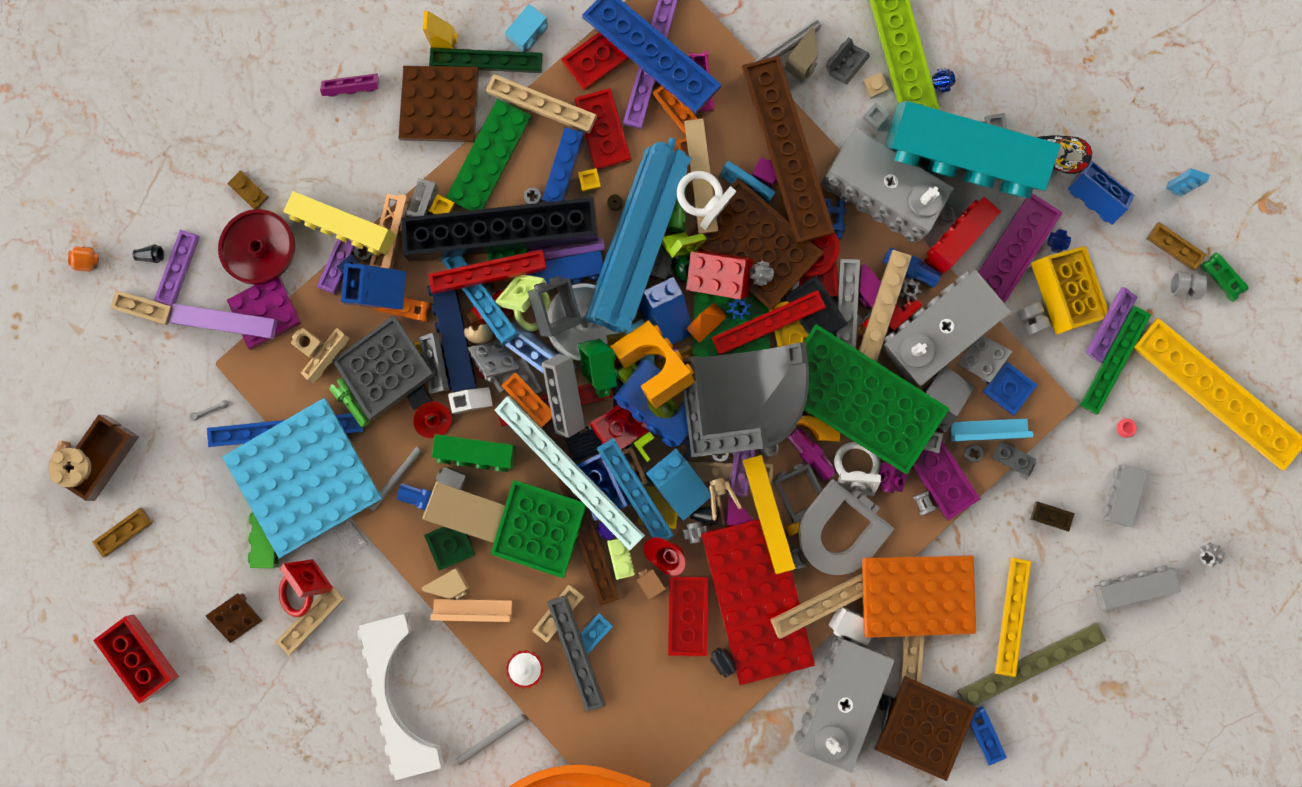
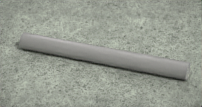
M415 447L382 488L380 494L383 499L368 507L371 511L374 512L420 455L422 452L420 448Z
M519 715L457 757L458 764H463L525 722L526 720L523 715Z

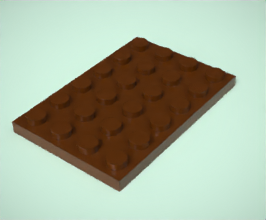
M738 178L731 185L736 190V193L716 217L718 232L703 234L707 239L700 248L708 252L752 258L753 264L756 265L757 262L761 261L769 262V267L774 270L773 279L771 282H767L766 285L761 286L754 284L755 279L751 278L749 292L772 311L824 253L811 241L796 244L790 223ZM696 223L686 235L693 236L699 234L698 224Z

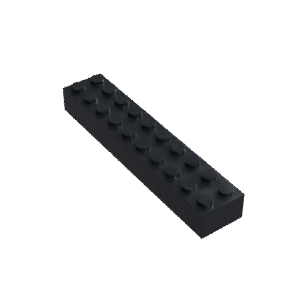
M594 197L401 218L403 255L409 262L599 241Z

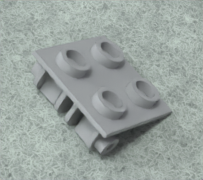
M982 335L972 343L958 365L980 377L982 382L991 383L1012 354V351Z
M499 340L468 347L471 352V358L476 362L477 368H479V371L483 373L485 380L489 381V383L496 380L495 376L498 374L519 369V366L505 345L503 346Z

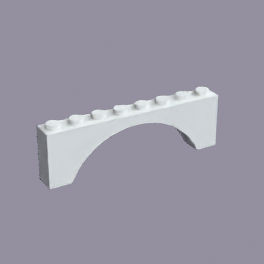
M408 612L361 624L357 630L358 638L363 642L362 655L368 663V668H366L368 679L372 680V697L376 698L377 706L375 707L378 718H381V735L386 739L385 752L387 756H390V773L392 776L394 775L395 780L441 769L444 766L440 745L424 741L405 727L396 714L390 699L388 685L390 665L397 648L405 637L412 632Z

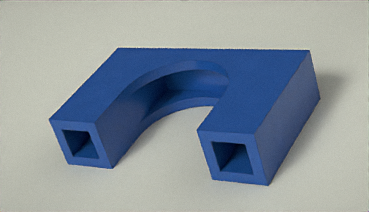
M646 359L640 362L614 398L620 407L628 409L633 413V418L646 424L647 429L651 433L658 434L664 444L669 447L678 446L688 434L685 400L670 418L658 417L650 410L647 397L641 385L656 376L661 370Z

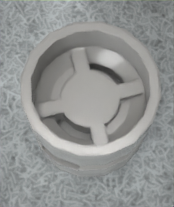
M1176 271L1171 280L1170 292L1173 296L1185 297L1187 295L1188 298L1202 299L1207 288V278L1201 274H1192L1190 276L1188 272Z
M1040 301L1017 311L1020 320L1025 322L1024 328L1028 336L1051 326L1048 317L1043 315L1044 309ZM1036 317V322H1037V323H1035V322L1032 320V318Z

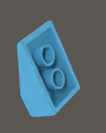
M674 449L646 473L645 477L683 521L711 498L708 488L677 449Z

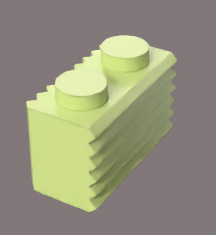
M618 538L607 541L616 580L634 576L635 571L629 549Z

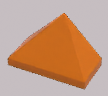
M713 303L686 330L700 343L727 318V315Z

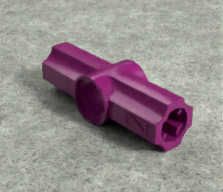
M801 427L797 428L787 437L799 451L803 461L806 464H810V467L814 469L824 482L835 475L837 471L824 456L823 450L808 437Z

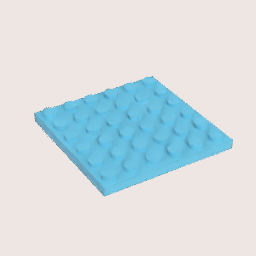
M326 398L319 400L222 456L278 558L284 557L383 499Z

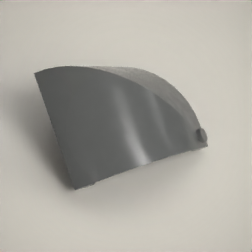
M806 342L737 354L683 358L682 362L685 365L688 363L693 369L694 374L692 376L695 381L683 390L691 457L768 448L783 441L798 424L804 411L809 387Z

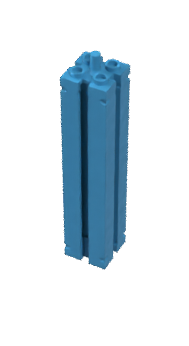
M669 138L668 144L656 142L652 147L644 150L643 159L640 161L588 305V311L584 316V320L602 325L604 328L616 333L631 330L632 321L637 313L677 200L678 184L686 175L687 166L691 161V157L687 156L686 152L682 150L673 151L676 139Z

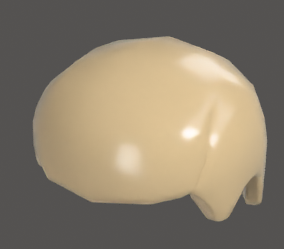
M488 324L477 325L474 330L472 326L464 329L465 337L475 344L489 342L494 334Z

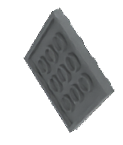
M394 315L332 360L370 421L375 420L435 376Z

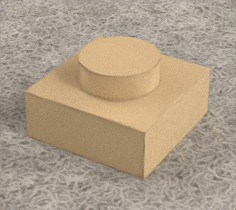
M881 73L863 80L870 99L889 90Z

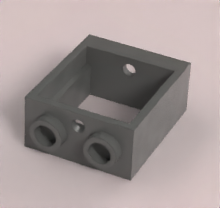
M556 276L550 278V282L536 284L534 289L527 291L541 336L552 337L583 323L570 278ZM557 287L566 317L550 323L541 294Z
M803 462L792 467L794 471L788 474L786 471L775 475L776 480H773V484L793 523L801 521L804 513L810 506L795 513L780 483L805 471L817 497L822 492L810 464L804 465Z

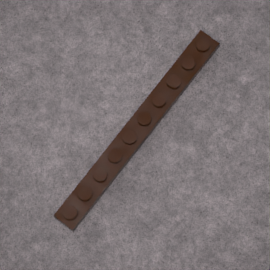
M551 419L541 429L572 460L565 436L555 433L553 419ZM557 476L563 495L580 500ZM586 507L578 533V540L601 606L619 600L589 508Z

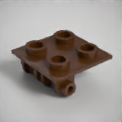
M243 593L235 594L205 615L229 643L262 622V619L245 601L247 598Z

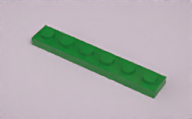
M1136 306L1131 308L1104 361L1101 363L1079 404L1080 407L1095 415L1099 414L1151 314Z

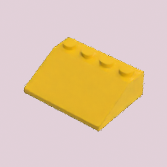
M1086 246L1049 255L1031 263L1056 335L1105 318L1108 307Z

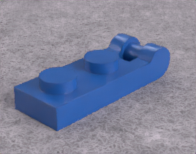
M983 706L977 708L970 727L987 764L990 766L1006 759L1007 756ZM982 718L983 723L977 725L975 720Z

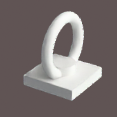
M704 171L688 173L680 180L677 187V199L680 206L691 215L705 216L699 225L704 230L710 226L736 193V190L730 186L723 194L719 181L712 174ZM694 179L708 181L715 190L713 198L702 209L691 206L684 195L686 185Z
M854 441L842 445L834 458L835 469L839 474L837 483L851 494L857 489L864 496H874L881 482V475L878 474L881 465L880 458ZM852 449L865 451L872 459V470L869 474L862 471L846 472L842 465L844 454Z

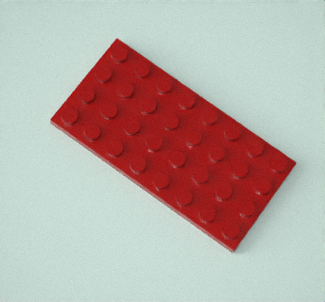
M760 519L701 533L732 658L736 663L739 685L815 666L806 626L780 639L777 637L770 619L800 605L792 570L775 574Z

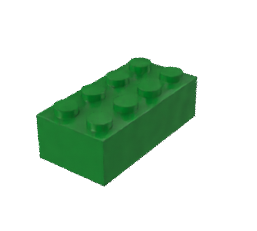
M435 434L431 458H436L437 463L451 464V461H456L458 466L470 467L471 463L475 464V468L489 470V467L493 466L495 467L494 471L508 472L509 469H514L517 446Z

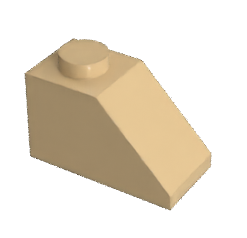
M458 567L423 586L422 590L450 599L455 596L458 599L467 594L465 590L469 586Z

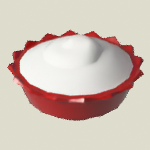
M528 650L512 654L505 667L507 670L506 675L509 677L510 682L514 683L515 687H521L522 689L537 685L538 681L542 679V673L544 672L543 662L540 660V657Z

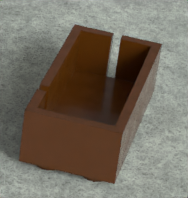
M98 414L75 447L83 451L82 453L89 458L91 462L90 475L79 486L65 488L85 501H95L139 436L126 427H121L122 425L111 417ZM66 465L68 473H70V470H74V466Z

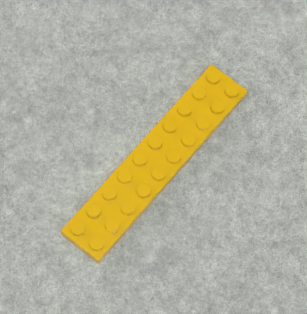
M1159 318L1155 319L1139 338L1134 347L1136 352L1281 471L1286 470L1302 450L1301 434Z

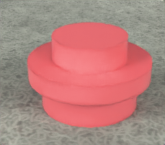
M1122 419L1118 422L1117 432L1120 436L1129 438L1136 433L1137 426L1133 420Z

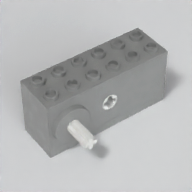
M854 128L836 155L820 185L827 192L834 193L844 202L854 205L858 211L872 216L876 222L885 224L891 231L898 232L905 236V239L909 242L917 244L930 232L954 188L918 166L915 167L894 161L895 152Z
M977 270L971 273L969 271L963 273L955 280L956 285L952 283L940 292L941 297L937 295L925 304L927 306L926 309L921 308L911 316L913 319L911 322L909 320L903 322L896 328L898 331L896 334L892 332L884 338L881 347L882 352L907 382L915 387L924 384L1011 312Z
M837 636L836 639L833 638L829 647L831 653L829 657L826 656L822 665L824 671L822 676L819 675L816 680L815 694L812 693L809 698V710L804 712L801 723L803 725L801 730H797L794 741L799 752L852 773L895 660L888 655Z

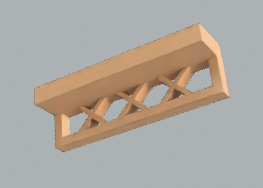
M386 194L379 226L386 228L384 226L385 221L392 217L393 221L390 231L396 234L387 256L384 255L382 266L375 265L378 256L374 254L371 256L369 266L387 269L394 268L402 235L401 218H406L405 213L408 210L410 201L406 195L399 194V196ZM390 200L397 201L394 212H391L389 209Z
M434 599L431 620L510 622L512 620V600Z

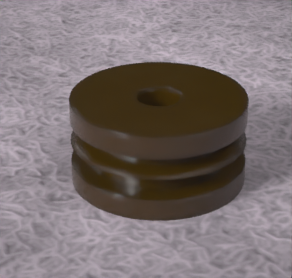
M614 194L608 198L607 204L609 209L618 211L622 208L623 202L619 195Z

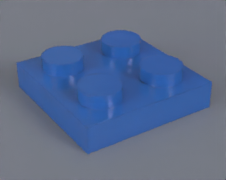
M1006 361L982 393L1013 416L1034 391L1037 384Z

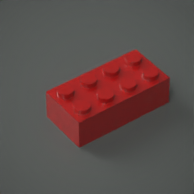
M985 197L980 201L975 199L938 239L936 244L927 251L928 257L924 261L931 268L941 272L942 276L961 258L1001 211Z
M134 614L123 617L93 640L138 704L148 701L179 677Z

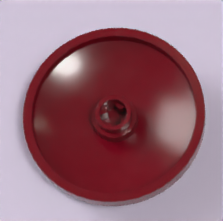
M263 209L248 210L232 218L224 227L218 243V255L223 268L236 280L249 285H262L279 278L289 268L295 254V238L288 223L274 212Z

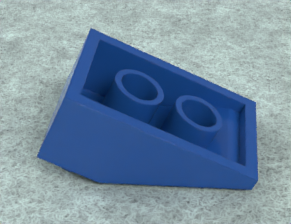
M674 277L644 291L639 308L646 321L649 320L653 326L657 325L663 339L667 337L673 345L691 336L686 330L691 321L684 295Z

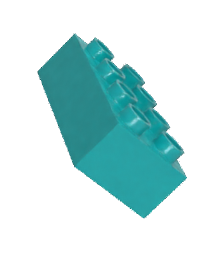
M904 101L896 105L884 146L896 153L894 161L917 167L919 158L929 161L926 171L955 178L957 169L966 171L963 179L964 182L993 188L995 180L1002 181L1000 192L1030 199L1033 190L1046 191L1061 144Z

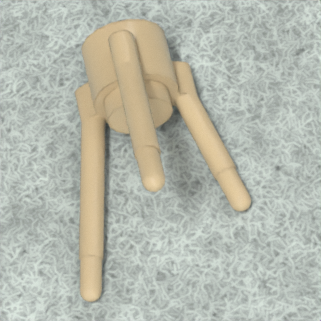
M724 478L709 482L712 518L714 521L717 519L716 497L721 521L725 525L721 495L726 494V490H728L738 509H741L742 506L734 494L730 482H725Z

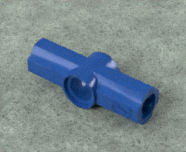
M889 248L882 263L888 264L891 252L895 250L894 248ZM912 256L905 277L908 279L913 278V280H918L931 288H935L942 273L925 265L921 259Z
M402 483L397 493V499L416 505L419 509L426 510L432 491L423 488L421 490Z

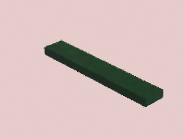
M430 48L429 66L478 67L479 70L542 73L543 53Z

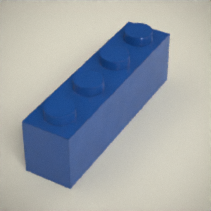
M564 128L542 198L543 202L565 200L584 141L583 132Z
M599 250L545 261L547 270L526 275L544 278L547 283L550 282V278L556 276L570 278L572 285L581 284L586 279L597 281L603 267L601 252Z

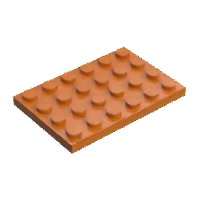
M973 555L862 558L864 637L976 634Z

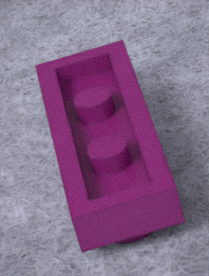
M378 73L323 80L320 87L321 95L334 97L338 94H354L359 91L372 92L379 87Z

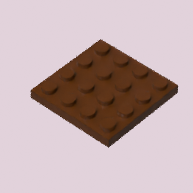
M403 66L399 140L475 142L479 80L478 67Z
M904 676L890 709L885 730L881 731L874 749L947 781L977 708Z

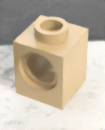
M304 328L297 330L293 334V340L291 341L292 345L309 358H313L324 344ZM309 337L310 344L304 347L303 340Z

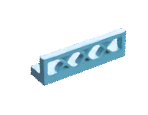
M1028 419L953 422L949 428L950 442L1033 437V431H1028Z

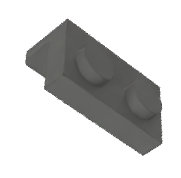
M848 37L826 64L829 76L847 85L869 59L870 55L869 52L854 45L853 40Z

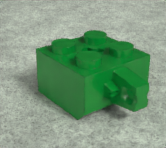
M600 338L578 343L582 375L593 385L599 398L610 396V388L617 386L616 379H618L617 369L614 368V361H616L614 350H611L607 343L605 344Z

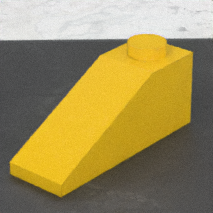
M424 10L423 32L431 48L454 49L455 44H458V33L455 32L454 27L433 13Z

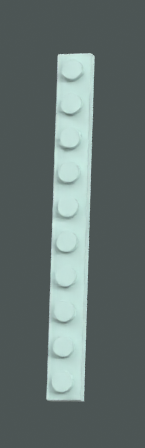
M507 396L495 409L497 414L604 525L631 550L645 535L510 396Z

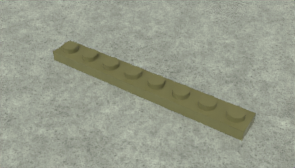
M1095 622L1018 660L1016 677L995 674L993 672L959 689L958 692L963 702L975 706L1105 642L1106 639L1098 623Z

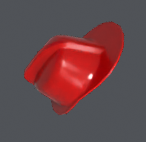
M659 537L650 538L645 542L643 546L645 557L662 572L670 576H677L683 572L686 561L683 550L679 545Z

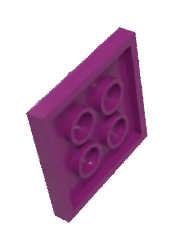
M281 277L266 284L254 285L227 299L232 313L278 320L274 338L302 324ZM242 335L247 348L250 350L271 340Z

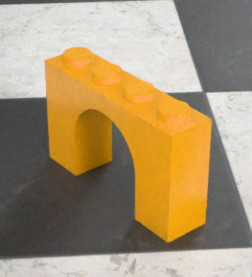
M648 320L611 345L610 348L614 350L616 359L624 369L647 355L656 354L666 358L662 371L641 385L645 396L656 409L695 381L692 376L694 371L688 363L685 365L682 362L681 354L677 350L675 352L672 350L673 346L667 337L663 339L657 325L653 326Z

